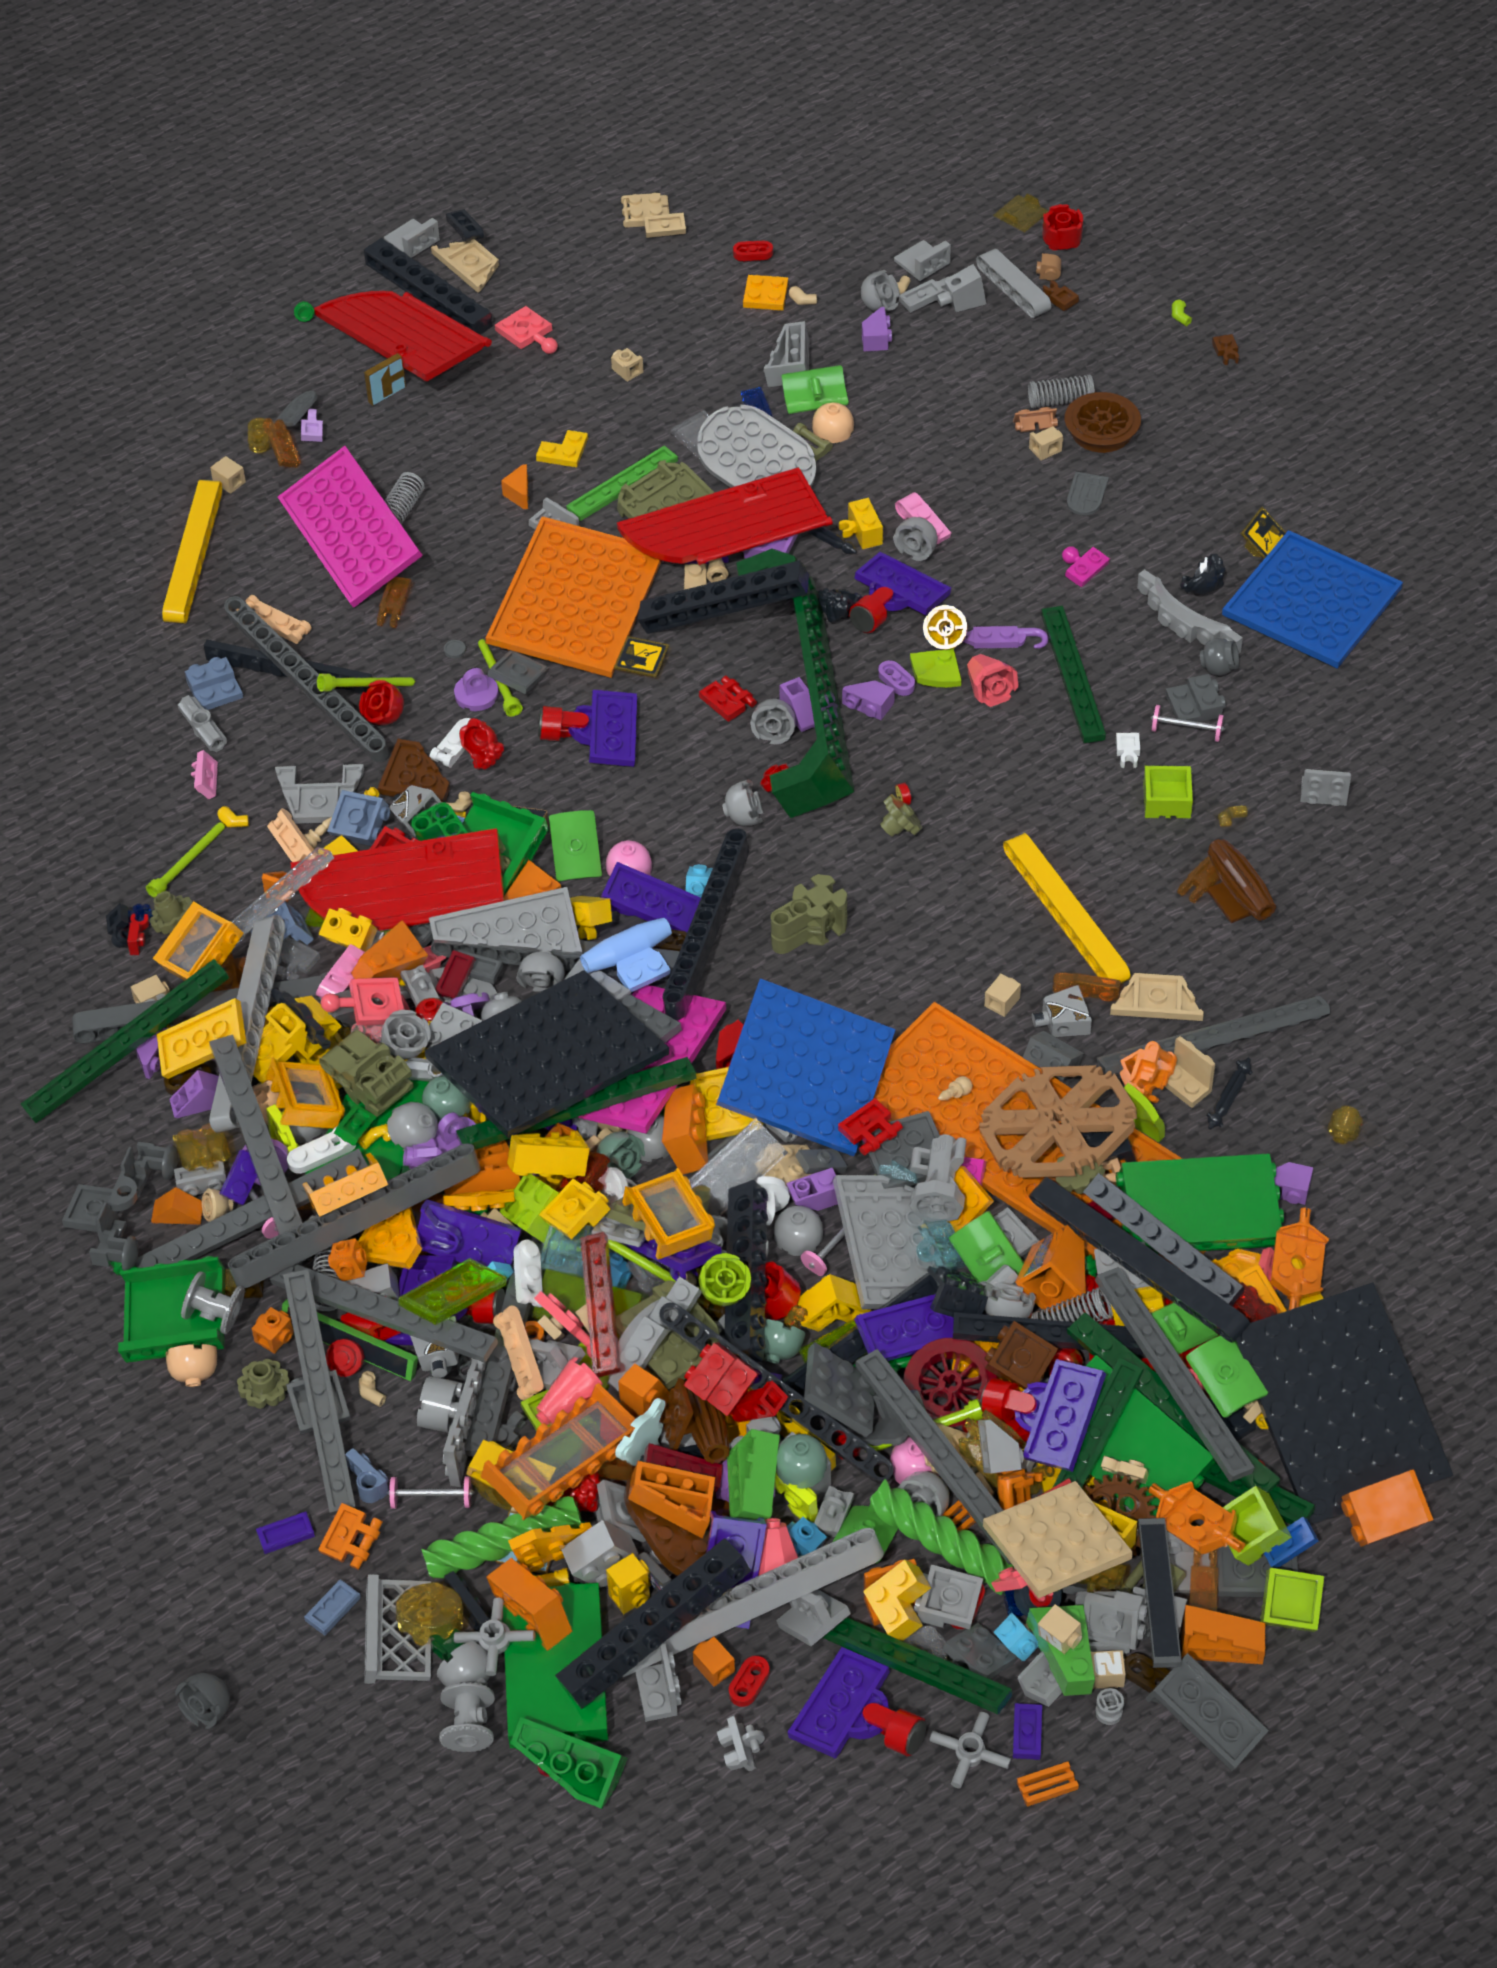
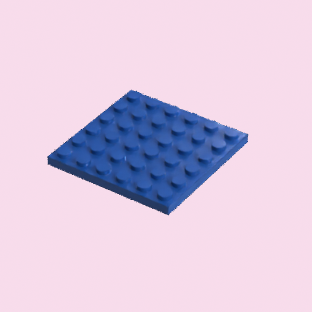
M1288 530L1224 606L1222 615L1338 669L1402 589L1403 582Z
M760 978L716 1105L854 1157L859 1142L853 1145L838 1130V1124L873 1100L896 1029Z

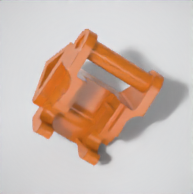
M1150 1041L1147 1043L1145 1050L1139 1049L1120 1060L1124 1068L1120 1071V1076L1125 1086L1128 1083L1131 1084L1150 1102L1158 1103L1159 1098L1152 1095V1090L1154 1088L1163 1090L1164 1086H1167L1169 1077L1174 1073L1177 1057L1174 1053L1163 1050L1157 1042Z
M1025 1469L996 1473L999 1505L1003 1511L1031 1500L1030 1485H1033L1034 1482L1043 1481L1042 1473H1025Z

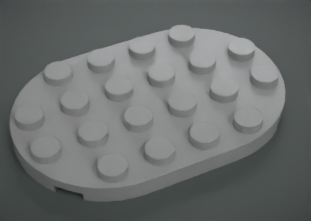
M748 405L728 408V406L723 407L712 413L700 428L697 441L699 458L710 474L730 488L797 467L800 468L810 487H812L816 475V462L813 450L801 436L764 411Z

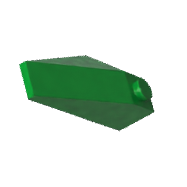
M520 1717L511 1740L513 1746L538 1765L554 1781L558 1782L574 1798L603 1809L618 1785L628 1759L523 1717Z

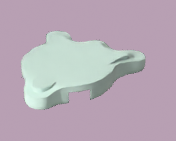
M656 1398L650 1408L631 1423L630 1426L635 1429L630 1438L624 1435L622 1441L617 1446L615 1452L617 1458L636 1466L637 1461H640L641 1456L645 1454V1448L649 1443L660 1446L658 1438L662 1432L663 1423L659 1422L665 1408L664 1400Z

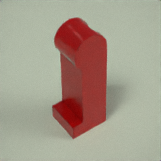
M769 1381L763 1388L747 1391L731 1415L736 1422L776 1416L788 1396L774 1381Z

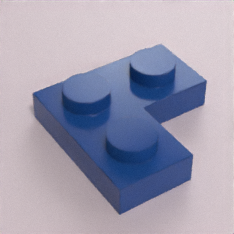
M1302 1517L1289 1525L1287 1529L1292 1538L1280 1546L1275 1545L1269 1553H1264L1271 1568L1278 1569L1319 1542L1308 1519Z

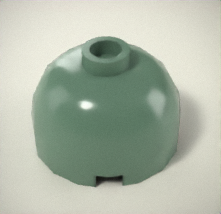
M444 1075L431 1080L425 1087L422 1095V1103L434 1112L438 1124L449 1113L454 1112L459 1116H463L465 1113L468 1114L472 1105Z
M623 1131L610 1133L604 1137L597 1148V1165L599 1169L616 1167L622 1171L627 1179H630L642 1166L639 1161L641 1155L645 1156L644 1144L638 1137Z
M765 1319L764 1340L766 1346L764 1349V1360L779 1364L780 1360H789L795 1357L801 1349L806 1333L797 1327L791 1326L790 1329L783 1326L784 1323Z
M796 1434L781 1442L777 1453L776 1473L784 1484L789 1486L790 1483L797 1485V1488L804 1489L816 1485L823 1479L827 1469V1455L824 1446L816 1438L807 1434Z

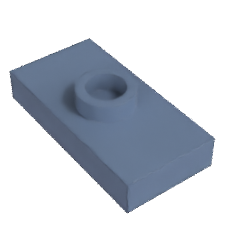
M340 1579L304 1616L305 1621L325 1636L361 1598L360 1593Z

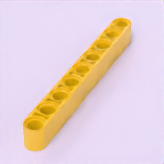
M198 481L163 605L162 614L164 622L187 623L222 496L221 481Z
M1024 833L1005 841L1003 848L1007 857L1105 987L1109 989L1129 980L1131 975L1124 960L1031 838Z

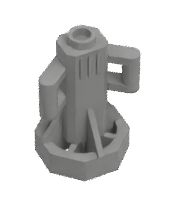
M943 1134L939 1138L932 1140L931 1150L920 1147L913 1148L910 1171L927 1175L926 1181L917 1183L911 1194L910 1207L919 1218L943 1223L957 1220L964 1209L965 1196L954 1179L955 1172L964 1162L967 1142L965 1138H958L956 1140L950 1135ZM922 1158L929 1159L928 1166L921 1164Z

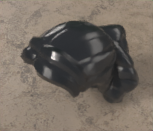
M1218 554L1205 556L1203 561L1198 562V569L1195 571L1194 577H1182L1180 587L1186 593L1205 595L1222 588L1225 573L1223 559Z
M826 587L823 590H819L818 602L827 615L829 622H836L841 618L848 617L851 606L862 598L861 594L851 593L846 589L829 590Z

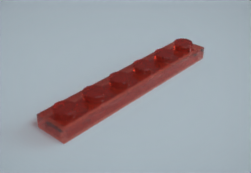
M604 1231L580 1238L592 1369L598 1378L621 1372L608 1236Z

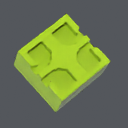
M1145 766L1143 781L1145 818H1159L1160 816H1165V818H1170V816L1191 818L1193 803L1191 766Z
M529 1173V1175L523 1176L514 1189L515 1201L505 1203V1207L501 1208L499 1212L545 1244L555 1228L546 1223L539 1214L559 1192Z
M1254 1486L1222 1507L1232 1513V1510L1236 1511L1237 1522L1233 1536L1244 1542L1245 1547L1243 1550L1241 1549L1240 1553L1230 1546L1229 1548L1237 1560L1248 1566L1260 1559L1263 1553L1272 1551V1547L1275 1545L1280 1546L1292 1538L1269 1493L1257 1486Z
M1269 1568L1266 1572L1260 1622L1270 1626L1309 1632L1317 1631L1324 1576Z

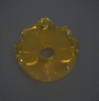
M436 1582L414 1586L401 1594L397 1600L396 1620L401 1633H409L415 1643L420 1646L425 1645L429 1637L434 1634L447 1639L455 1628L457 1630H462L463 1628L462 1599L453 1589Z

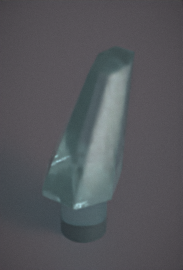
M892 1161V1165H879L880 1175H892V1179L917 1183L916 1174L895 1161Z

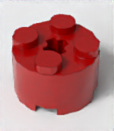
M1067 204L1050 207L1049 212L1043 215L1042 233L1043 240L1049 245V249L1056 251L1059 249L1077 248L1080 245L1083 232V214L1079 209L1077 211L1070 209Z
M767 1262L765 1272L767 1278L765 1285V1319L779 1320L786 1315L794 1314L798 1309L797 1302L801 1292L800 1284L782 1266L777 1265L775 1262Z

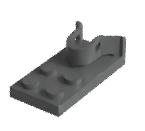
M1188 1653L1181 1659V1667H1174L1146 1697L1148 1703L1153 1701L1165 1706L1231 1771L1240 1764L1269 1731Z

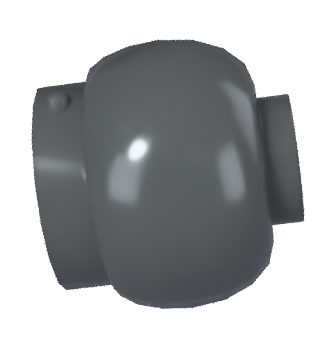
M1223 638L1208 641L1204 646V650L1200 651L1202 667L1215 676L1225 675L1231 672L1232 669H1238L1239 652L1236 642L1234 640L1227 641Z

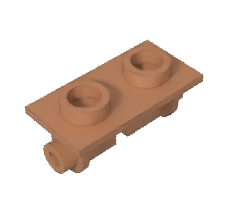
M1044 407L1037 411L1025 409L1015 413L1013 419L1015 430L1020 431V433L1035 431V423H1038L1039 430L1058 426L1057 418H1055L1057 408Z

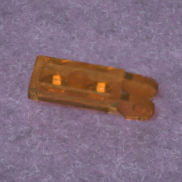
M265 418L263 421L264 432L268 435L279 466L297 468L301 461L283 420L278 419L274 424L271 418Z
M394 577L388 581L379 605L378 626H383L386 613L392 614L390 627H397L399 615L402 614L412 586L411 579Z
M1209 856L1188 875V878L1178 888L1177 893L1183 896L1190 890L1192 885L1196 886L1189 896V901L1192 903L1197 902L1203 893L1207 892L1209 887L1220 880Z
M1059 972L1054 974V993L1078 985L1083 998L1092 997L1103 1001H1117L1119 999L1120 980L1078 973Z
M1193 1549L1192 1566L1190 1567L1189 1606L1216 1611L1218 1587L1217 1549L1208 1554L1209 1567L1200 1566L1201 1553Z

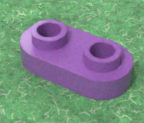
M884 661L879 665V678L887 686L894 688L896 694L906 696L914 691L915 679L897 662Z

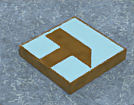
M398 353L364 372L368 402L372 406L406 387L402 356Z

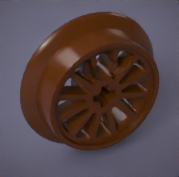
M1094 392L1080 396L1071 402L1065 412V424L1078 445L1092 452L1108 453L1119 450L1128 444L1131 437L1135 435L1140 427L1141 415L1135 404L1121 395L1109 392Z

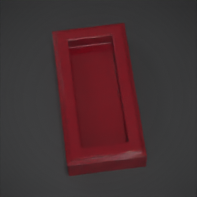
M455 950L452 951L435 988L439 996L451 1000L460 996L476 961L475 957Z

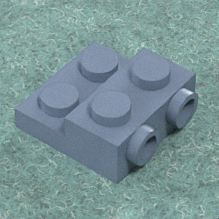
M219 657L212 658L209 663L201 666L194 664L185 671L186 681L193 696L206 710L243 698L242 691L235 679L234 671L226 657L222 659Z
M342 790L327 832L334 836L340 837L342 835L344 838L351 839L354 843L372 846L382 831L383 820L387 821L390 816L389 805L383 798Z

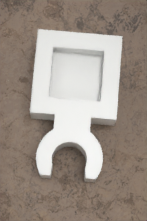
M1116 733L1117 756H1121L1120 766L1122 768L1125 767L1126 761H1131L1133 768L1137 767V756H1140L1139 733Z

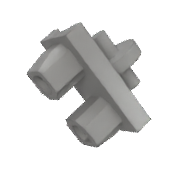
M423 965L413 970L401 971L400 976L415 1006L426 998L439 999L431 982V977Z
M832 1486L828 1487L814 1522L823 1534L830 1537L837 1535L845 1521L854 1498V1493L842 1492Z
M735 1716L727 1718L728 1726L717 1731L719 1741L724 1748L732 1744L735 1746V1750L724 1754L726 1766L731 1771L745 1767L748 1771L756 1769L752 1753L760 1751L759 1744L765 1740L763 1732L754 1730L753 1725L744 1727L742 1723H737Z

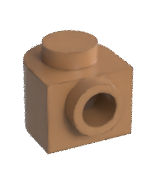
M1042 253L1041 262L1037 261L1036 274H1040V279H1058L1061 274V259L1053 254Z

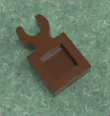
M1053 280L1050 281V288L1045 285L1043 286V292L1050 297V302L1063 311L1079 302V295L1066 286L1059 288L1058 283Z
M1233 334L1212 337V344L1217 356H1223V364L1228 365V359H1233L1238 364V346Z

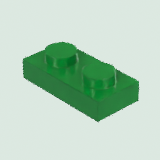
M355 1104L336 1127L334 1134L343 1141L355 1146L373 1124L377 1116Z

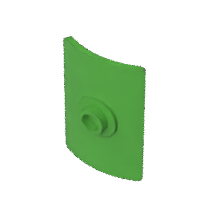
M841 365L781 375L786 407L789 414L817 410L820 406L831 402L843 405L849 404Z
M572 811L550 815L549 822L556 880L562 882L580 878L601 877L602 871L594 811Z
M990 1211L983 1213L949 1237L950 1242L977 1283L987 1281L1004 1264L1008 1265L1019 1275L1024 1264Z
M1175 1303L1150 1313L1177 1354L1218 1336L1216 1332Z
M1218 1336L1197 1347L1186 1356L1190 1366L1197 1374L1223 1417L1230 1416L1241 1407L1268 1394L1249 1361L1241 1355L1235 1341L1230 1343L1223 1337Z
M854 1506L833 1542L858 1530L872 1528L885 1553L898 1527L884 1523L876 1513L867 1511L869 1506Z

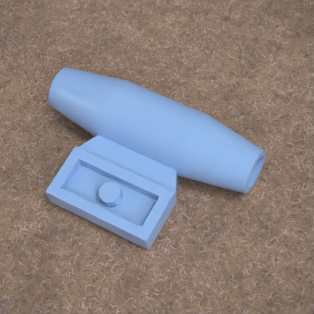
M665 918L637 924L601 941L580 956L581 964L587 973L617 965V976L622 984L631 992L670 975L671 969L659 951L657 952L652 948L672 934L671 927Z

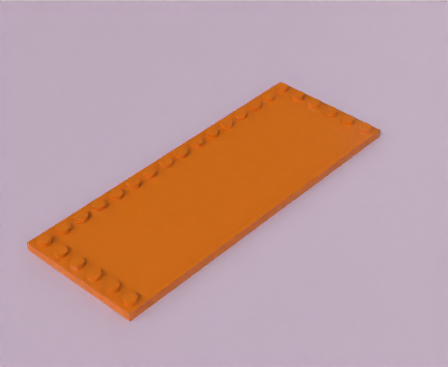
M933 1002L890 1045L874 1098L891 1112V1119L887 1122L929 1111L939 1135L947 1134L956 1140L958 1138H965L967 1141L965 1157L986 1161L982 1187L1051 1233L1056 1232L1064 1227V1225L1036 1206L1028 1196L1045 1177L1014 1176L1011 1168L1004 1172L1003 1168H999L979 1130V1123H983L981 1115L984 1109L1018 1076L1023 1082L1022 1074L1025 1073L1027 1077H1034V1069H1038L1040 1074H1042L1041 1069L941 1005ZM965 1076L971 1080L972 1090L969 1094L959 1098L952 1097L948 1100L938 1099L941 1092L948 1089L949 1084L955 1081L956 1078ZM1054 1077L1049 1081L1060 1100L1072 1089ZM1018 1091L1001 1109L1031 1110L1035 1109L1025 1092ZM1093 1103L1089 1108H1100V1106ZM1054 1116L1055 1121L1059 1122V1124L1061 1125V1121H1059V1119L1057 1120V1118ZM1135 1128L1129 1135L1137 1162L1182 1159ZM1026 1134L995 1135L1002 1149L1009 1150ZM1054 1142L1034 1163H1055L1058 1158L1063 1157V1154ZM1117 1157L1120 1166L1122 1163L1126 1162L1125 1159L1120 1160V1158ZM1111 1169L1105 1170V1174L1112 1173ZM1048 1177L1049 1179L1057 1183L1056 1177ZM1074 1190L1070 1192L1085 1204L1093 1201L1084 1193L1077 1194ZM1117 1219L1111 1221L1123 1230L1121 1222ZM1081 1238L1084 1241V1254L1086 1256L1092 1254L1095 1260L1094 1249L1097 1248Z

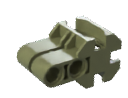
M820 874L813 876L811 881L815 884V887L807 890L802 884L794 887L793 901L772 912L771 943L774 952L785 954L806 942L814 945H824L829 942L825 937V932L831 929L838 936L845 933L847 926V893L843 889L833 893L835 880L831 876Z
M354 1030L339 1043V1046L336 1045L319 1059V1063L324 1071L344 1087L351 1100L356 1104H359L361 1101L365 1105V1109L377 1117L413 1088V1083L407 1079L412 1076V1072L404 1059L399 1055L396 1056V1059L390 1055V1048L384 1043L375 1044L359 1030Z

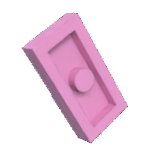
M202 750L197 753V761L192 764L195 772H192L191 776L195 778L194 788L207 799H211L216 796L218 762Z

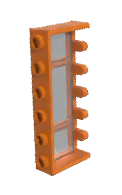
M598 1383L594 1387L591 1398L585 1400L582 1396L579 1397L571 1412L567 1413L564 1410L558 1412L554 1424L548 1427L545 1423H542L538 1427L534 1438L529 1440L524 1436L519 1440L514 1452L510 1453L506 1449L502 1451L498 1457L497 1464L493 1465L489 1460L486 1461L481 1478L486 1480L522 1516L524 1521L531 1515H538L550 1501L556 1502L568 1488L571 1487L573 1489L578 1486L586 1475L595 1474L607 1460L609 1462L613 1461L616 1458V1448L624 1435L629 1438L631 1437L635 1428L630 1425L635 1418Z

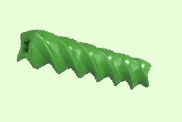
M884 1479L878 1490L870 1498L871 1503L867 1511L876 1513L884 1523L898 1527L905 1536L920 1541L927 1550L942 1555L951 1565L965 1569L969 1575L983 1578V1582L987 1583L994 1592L995 1590L991 1582L999 1578L998 1573L1009 1567L1015 1568L1001 1557V1554L994 1545L979 1544L974 1533L969 1530H957L954 1522L949 1517L935 1516L928 1504L912 1502L907 1491L901 1488H890L886 1479ZM1004 1591L995 1592V1593H997V1594H999V1595H1002V1594L1004 1593Z
M566 1496L558 1499L553 1506L545 1505L538 1515H531L524 1521L520 1514H512L502 1524L496 1522L486 1523L477 1533L463 1531L457 1534L452 1541L436 1540L427 1550H421L426 1561L429 1576L433 1579L444 1578V1575L452 1571L457 1573L460 1569H474L485 1560L496 1561L504 1558L510 1552H513L508 1540L532 1529L541 1528L542 1532H551L550 1529L552 1527L570 1525L571 1528L579 1529V1525L583 1522L576 1500L573 1497Z

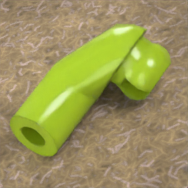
M1178 299L1172 304V317L1183 325L1188 326L1192 318L1184 313L1186 303Z

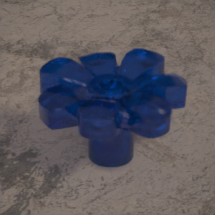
M136 904L132 907L133 911L128 910V925L130 926L132 914L136 915V921L138 922L144 919L145 914L148 915L150 920L153 917V910H150V905L144 904L142 906L141 904Z

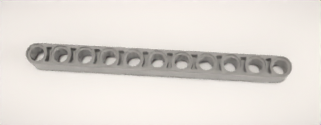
M279 915L260 919L254 923L237 999L241 1001L246 1044L239 1046L238 1050L250 1083L252 1082L266 1019L265 1016L267 1015L270 994L285 934V923ZM220 1074L209 1119L210 1125L216 1133L239 1128Z
M872 1528L858 1530L729 1589L721 1598L716 1599L677 1633L662 1643L666 1644L667 1653L672 1652L674 1655L878 1562L883 1557L884 1551L875 1531ZM660 1646L622 1677L661 1661Z

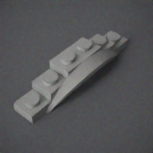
M1145 569L1138 574L1137 589L1142 594L1148 596L1147 604L1151 609L1158 611V621L1163 626L1170 628L1180 638H1184L1190 643L1196 638L1203 645L1216 638H1223L1227 641L1234 640L1238 652H1241L1243 637L1234 632L1228 625L1202 616L1183 605L1165 589L1160 578L1153 576Z
M680 1276L669 1294L665 1297L662 1296L659 1300H656L642 1310L628 1325L618 1341L610 1364L609 1381L607 1383L609 1389L607 1392L619 1403L618 1381L634 1363L645 1370L654 1352L669 1332L660 1322L659 1311L661 1307L671 1302L690 1312L702 1293L699 1288ZM668 1310L664 1314V1319L668 1322H673L678 1318V1313L674 1310Z

